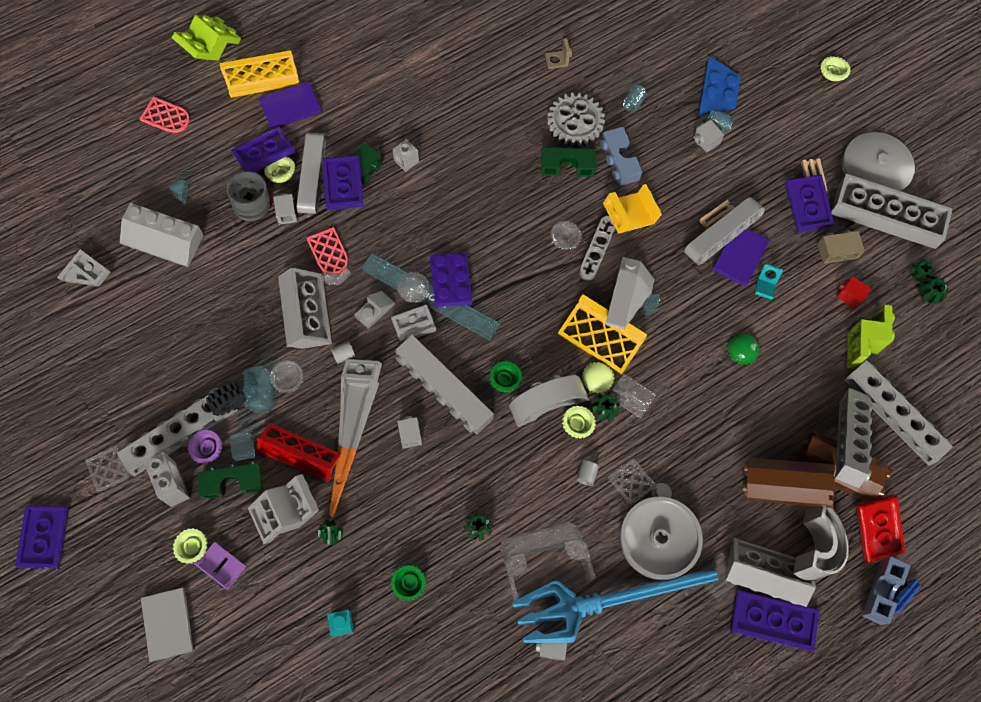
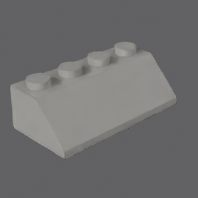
M133 203L129 204L122 217L120 244L189 267L204 237L197 225Z
M291 267L278 276L287 347L304 349L331 344L322 274Z
M736 538L733 539L726 565V581L807 607L816 589L815 580H804L793 574L796 562L795 557Z

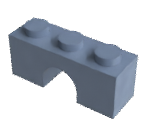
M624 127L603 132L602 140H600L601 148L607 154V163L613 169L614 180L618 181L619 186L640 181L642 169L636 157L624 158L620 155L621 152L627 151L630 142Z
M891 556L881 560L861 616L879 625L891 623L897 603L893 602V598L897 589L904 585L910 565Z

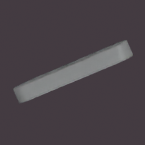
M605 216L600 220L581 265L579 274L586 281H590L596 276L614 233L615 226L610 216ZM610 223L607 233L604 232L605 225ZM603 237L606 239V243L599 244L596 239ZM597 252L600 258L594 260L590 257V253ZM589 264H591V272L588 275L585 272L588 269Z

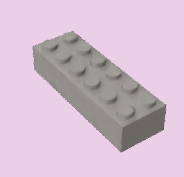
M845 174L838 184L831 213L832 215L936 249L946 239L953 209Z

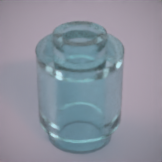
M641 85L631 87L624 99L623 106L626 110L635 112L640 108L647 96L645 88Z
M711 110L706 122L712 120L723 133L725 130H730L734 121L731 120L732 116L719 110Z

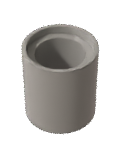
M349 341L331 348L337 364L355 357Z
M583 460L576 480L584 485L593 486L599 466L593 462Z

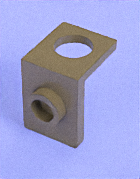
M567 38L563 39L562 51L545 53L548 69L568 66L569 58L572 57V49L569 47ZM556 56L560 59V61L558 63H552L550 61V58Z

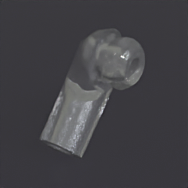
M345 267L339 274L325 272L322 279L326 284L340 285L351 275V272Z

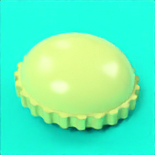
M835 56L827 57L820 66L823 76L830 81L844 80L851 71L848 62Z
M284 157L266 166L264 172L270 181L282 183L292 177L295 171V164L292 159Z
M600 362L590 363L582 372V382L586 389H589L592 393H603L612 387L614 373H612L613 371L607 364Z
M573 406L563 415L562 424L565 431L572 437L585 438L593 433L596 420L593 413L587 410L586 407Z
M194 528L181 532L173 544L175 558L186 564H192L200 560L204 553H206L208 544L205 534Z

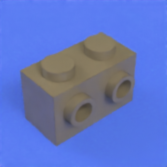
M848 230L835 235L829 233L824 235L817 244L823 264L858 259L865 251L859 231L851 232Z

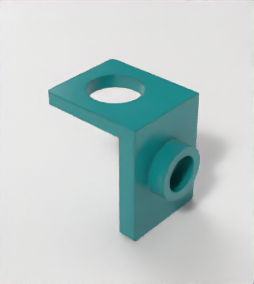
M765 263L757 279L755 294L773 300L775 287L783 269ZM773 270L776 272V276L769 278L765 275V272Z

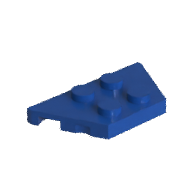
M709 57L707 60L698 116H704L705 113L709 112L719 113L723 110H733L737 103L741 76L712 57Z

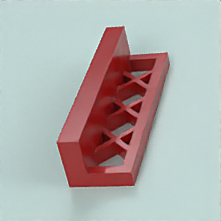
M271 423L267 425L257 439V452L326 482H329L331 479L333 467L341 453ZM272 431L277 433L279 437L271 438L267 435ZM293 440L297 445L290 446L285 441ZM312 448L315 452L308 454L303 449ZM328 455L333 457V459L329 463L322 460L321 456Z

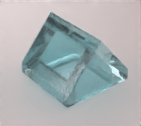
M180 180L170 185L169 189L173 196L182 205H185L189 192L185 181Z

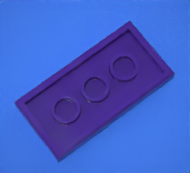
M736 590L730 632L814 652L819 609Z

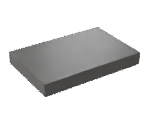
M179 588L141 598L149 662L193 652L185 589Z

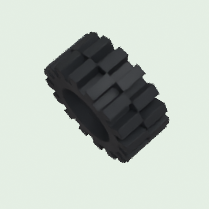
M231 382L230 385L227 383L224 387L220 386L218 390H213V393L206 397V402L214 416L231 413V410H236L237 407L242 406V403H245V400H247L240 384L237 382Z

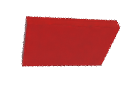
M893 494L857 504L864 561L871 563L905 553L898 497Z

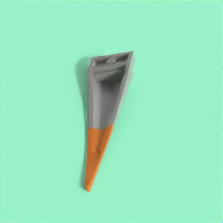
M346 359L341 376L340 426L337 451L341 455L335 469L329 511L331 517L336 512L379 386L377 381L382 363L379 361Z

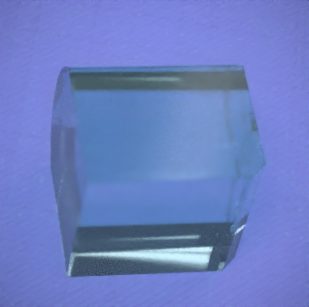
M249 432L230 436L231 453L235 461L255 458L253 437Z

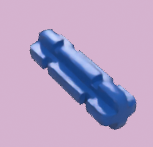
M915 579L910 580L906 584L907 587H904L894 598V602L897 603L894 614H899L903 606H906L915 595V592L921 588V584Z

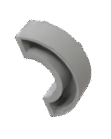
M576 374L566 377L556 375L551 377L548 382L543 384L542 382L534 383L531 385L530 390L512 397L509 408L517 427L536 421L542 414L555 408L567 405L573 407L587 402L589 397L579 376H576Z
M814 506L807 507L803 524L809 529L813 537L815 550L796 557L793 574L801 579L810 581L842 570L847 562L849 549L844 526L834 509Z

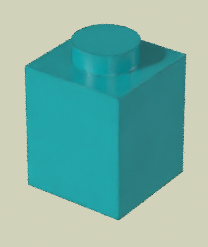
M349 610L327 614L330 636L338 637L354 633L352 616Z

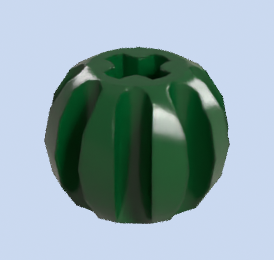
M932 276L920 283L918 294L922 296L921 299L924 302L936 304L942 302L947 297L949 290L943 279L940 280L938 277Z
M603 392L598 394V398L595 397L593 399L592 405L595 407L592 408V412L599 415V420L603 421L605 417L610 421L614 419V415L618 416L620 402L619 399H613L614 394L609 393L607 396Z
M478 510L473 511L474 517L471 518L467 515L464 520L469 523V525L463 526L464 532L470 531L471 534L468 537L472 540L475 536L479 537V541L485 540L483 534L491 535L492 530L488 527L494 525L493 520H486L489 514L484 511L482 515H478ZM477 522H481V526H483L480 527V530H476L475 525Z

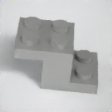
M302 474L295 476L287 485L266 490L248 507L263 544L271 542L281 533L300 528L319 511L317 503Z

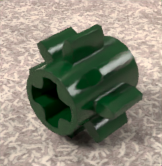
M921 259L919 262L915 261L911 265L913 268L909 271L913 280L920 281L921 283L926 278L932 277V273L935 271L931 264L932 262L924 261V259Z
M327 519L323 521V524L319 525L318 538H323L324 544L333 545L342 539L343 526H338L337 520Z

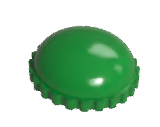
M739 333L729 340L727 349L729 356H731L734 362L747 365L757 359L760 345H758V341L752 335Z
M508 361L495 364L489 375L491 385L500 392L514 391V389L520 386L521 379L523 378L521 369Z
M404 565L395 571L391 578V589H393L396 597L398 596L403 601H410L422 595L427 583L422 569L414 565Z

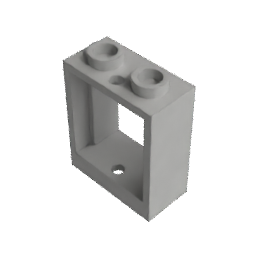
M161 452L143 460L157 498L171 507L190 499L176 462L169 456Z

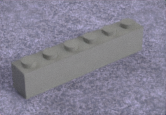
M413 335L395 350L396 360L402 366L406 365L410 369V374L415 379L419 378L428 392L433 391L437 395L436 399L443 406L446 404L451 409L450 413L456 419L460 418L464 422V427L470 433L474 432L477 435L493 420L494 413Z

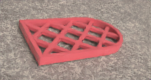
M156 97L152 98L140 117V121L171 133L183 131L190 121L186 110ZM165 106L166 110L160 112L159 107ZM157 109L158 113L151 115L150 110ZM176 110L177 114L171 116L170 111ZM168 113L169 117L162 119L161 114ZM186 114L187 119L181 120L180 116ZM159 115L160 120L154 122L152 117ZM178 117L179 122L173 123L172 119ZM170 120L171 124L165 126L164 121ZM181 124V128L175 129L174 126Z
M334 227L306 238L318 266L324 273L337 275L345 270L348 264L347 254ZM321 237L327 238L325 244L319 242ZM330 240L336 241L334 247L328 245ZM310 242L316 243L314 248L312 247ZM318 244L324 246L322 252L316 250ZM326 247L332 249L331 254L324 253ZM335 250L341 252L339 257L333 256ZM315 252L320 254L319 259L317 258ZM343 253L345 255L346 260L341 259ZM323 255L329 257L327 262L321 261ZM331 258L337 260L336 265L329 263ZM340 261L345 262L343 268L338 267ZM327 267H333V272L326 271Z

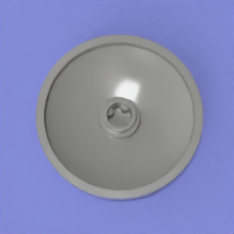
M870 132L859 135L849 143L842 156L844 175L849 174L901 192L910 184L915 172L914 159L909 149L900 140L885 133Z
M652 497L637 503L627 513L620 529V544L626 560L636 571L652 579L669 580L685 574L695 565L701 554L703 536L696 516L688 507L671 498Z

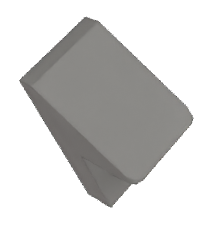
M382 291L368 295V302L354 314L355 318L367 329L374 325L395 305Z

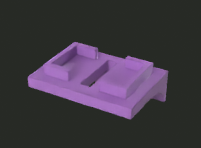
M216 542L211 545L200 560L194 562L198 568L226 590H229L246 568L244 564ZM227 558V562L218 571V573L214 575L213 573L216 571V569L220 566L224 559Z

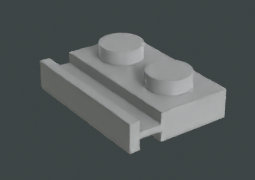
M427 305L391 317L401 344L411 335L419 338L436 331Z

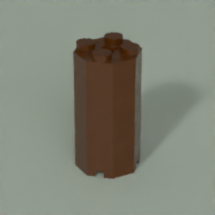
M812 430L805 437L808 439V442L801 444L795 461L835 464L836 472L837 441ZM872 457L869 465L871 476L867 482H863L860 488L835 479V488L865 502L875 500L877 497L882 498L886 491L885 482L890 478L893 470L888 467V464Z
M750 458V461H745L744 472L748 478L747 481L743 482V493H745V497L749 501L833 508L835 464Z

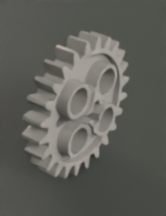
M571 93V97L564 94V99L558 97V102L554 101L553 107L549 109L547 118L548 125H550L549 131H554L553 137L559 135L558 141L564 139L565 145L569 141L572 146H574L575 142L579 146H581L582 142L588 145V141L594 142L595 137H599L600 132L603 130L605 123V114L602 113L603 108H598L599 102L593 104L594 98L588 100L587 95L582 98L580 93H578L577 97L573 93Z

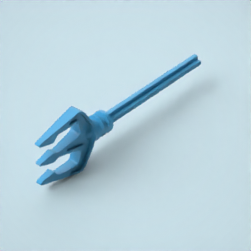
M713 568L601 596L595 592L592 593V598L586 594L585 599L581 596L576 597L572 591L559 581H552L513 602V607H529L533 600L555 596L559 602L558 604L539 613L531 612L520 618L518 624L535 625L539 621H564L566 629L545 635L537 630L523 637V642L572 643L576 640L581 620L586 616V612L590 616L593 615V611L596 614H600L602 609L717 581L718 576L717 571Z

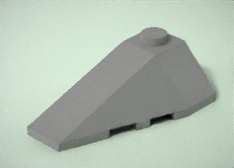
M622 257L605 325L624 330L638 309L643 306L645 300L650 297L655 279L641 261Z

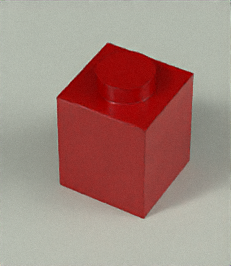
M852 276L849 281L844 280L838 288L840 292L836 297L853 309H856L872 289Z

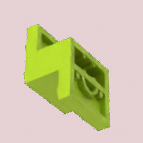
M195 15L187 32H174L172 39L194 58L219 61L227 43L239 44L241 40L236 31L231 27H227L221 18H211L207 15Z
M884 305L870 320L861 319L848 332L847 368L855 369L871 353L878 354L893 342L895 333L892 331V324L895 314L892 313L891 305Z

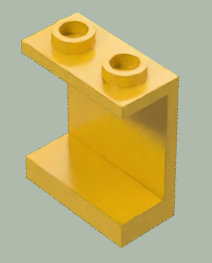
M646 184L641 187L638 193L619 198L616 192L609 193L603 202L618 234L655 224L662 215Z

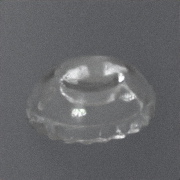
M570 221L557 222L550 232L551 240L561 249L571 250L578 246L582 239L579 227Z
M409 272L399 278L397 290L401 298L407 300V302L421 301L429 293V283L423 274Z
M289 360L276 364L270 374L273 387L283 393H291L297 390L304 379L301 366Z

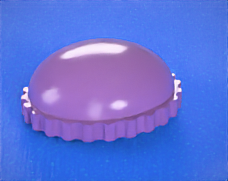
M201 430L195 433L188 444L191 458L203 464L216 460L222 449L220 436L211 430Z

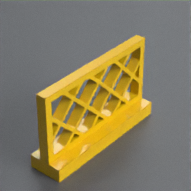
M291 50L220 63L231 98L300 84ZM289 58L286 62L281 61V59ZM276 64L280 65L278 69L274 68ZM246 65H253L251 68L245 67ZM234 68L233 71H229V70H226V69ZM257 68L263 69L261 72L256 71ZM240 71L246 72L243 75L238 74Z
M582 295L558 334L622 375L645 341L647 334L630 323L624 330L612 326L606 328L605 323L609 310L587 296ZM579 308L587 313L588 319L577 321L576 313ZM591 321H601L604 329L593 331ZM588 322L590 332L580 334L578 324ZM575 325L577 335L569 336L564 333L567 326ZM615 330L619 334V339L609 341L607 331ZM604 332L606 342L596 344L594 334ZM591 335L593 345H583L580 337ZM631 340L637 344L633 350L625 352L624 341ZM620 342L622 352L612 354L610 344ZM607 345L609 355L600 356L596 347ZM623 355L625 363L622 368H619L614 364L612 357Z

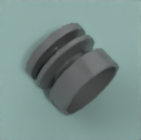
M241 172L229 180L227 195L237 217L245 221H256L268 213L271 201L266 183L259 174Z

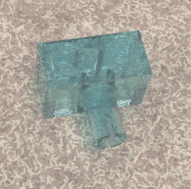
M262 366L243 370L244 388L242 390L247 398L245 400V407L254 413L274 410L272 373Z

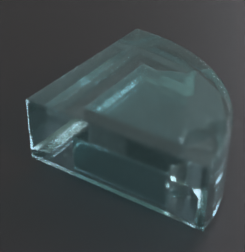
M659 294L650 295L645 300L642 307L646 317L656 311L660 301Z

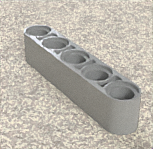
M306 133L297 199L298 213L317 214L323 174L322 159L325 157L326 149L325 133Z
M748 197L689 243L685 248V254L697 265L704 263L756 222L765 212V208L752 197Z

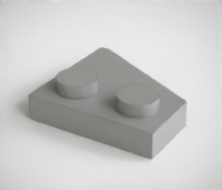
M80 249L57 278L65 282L99 287L110 274V271Z

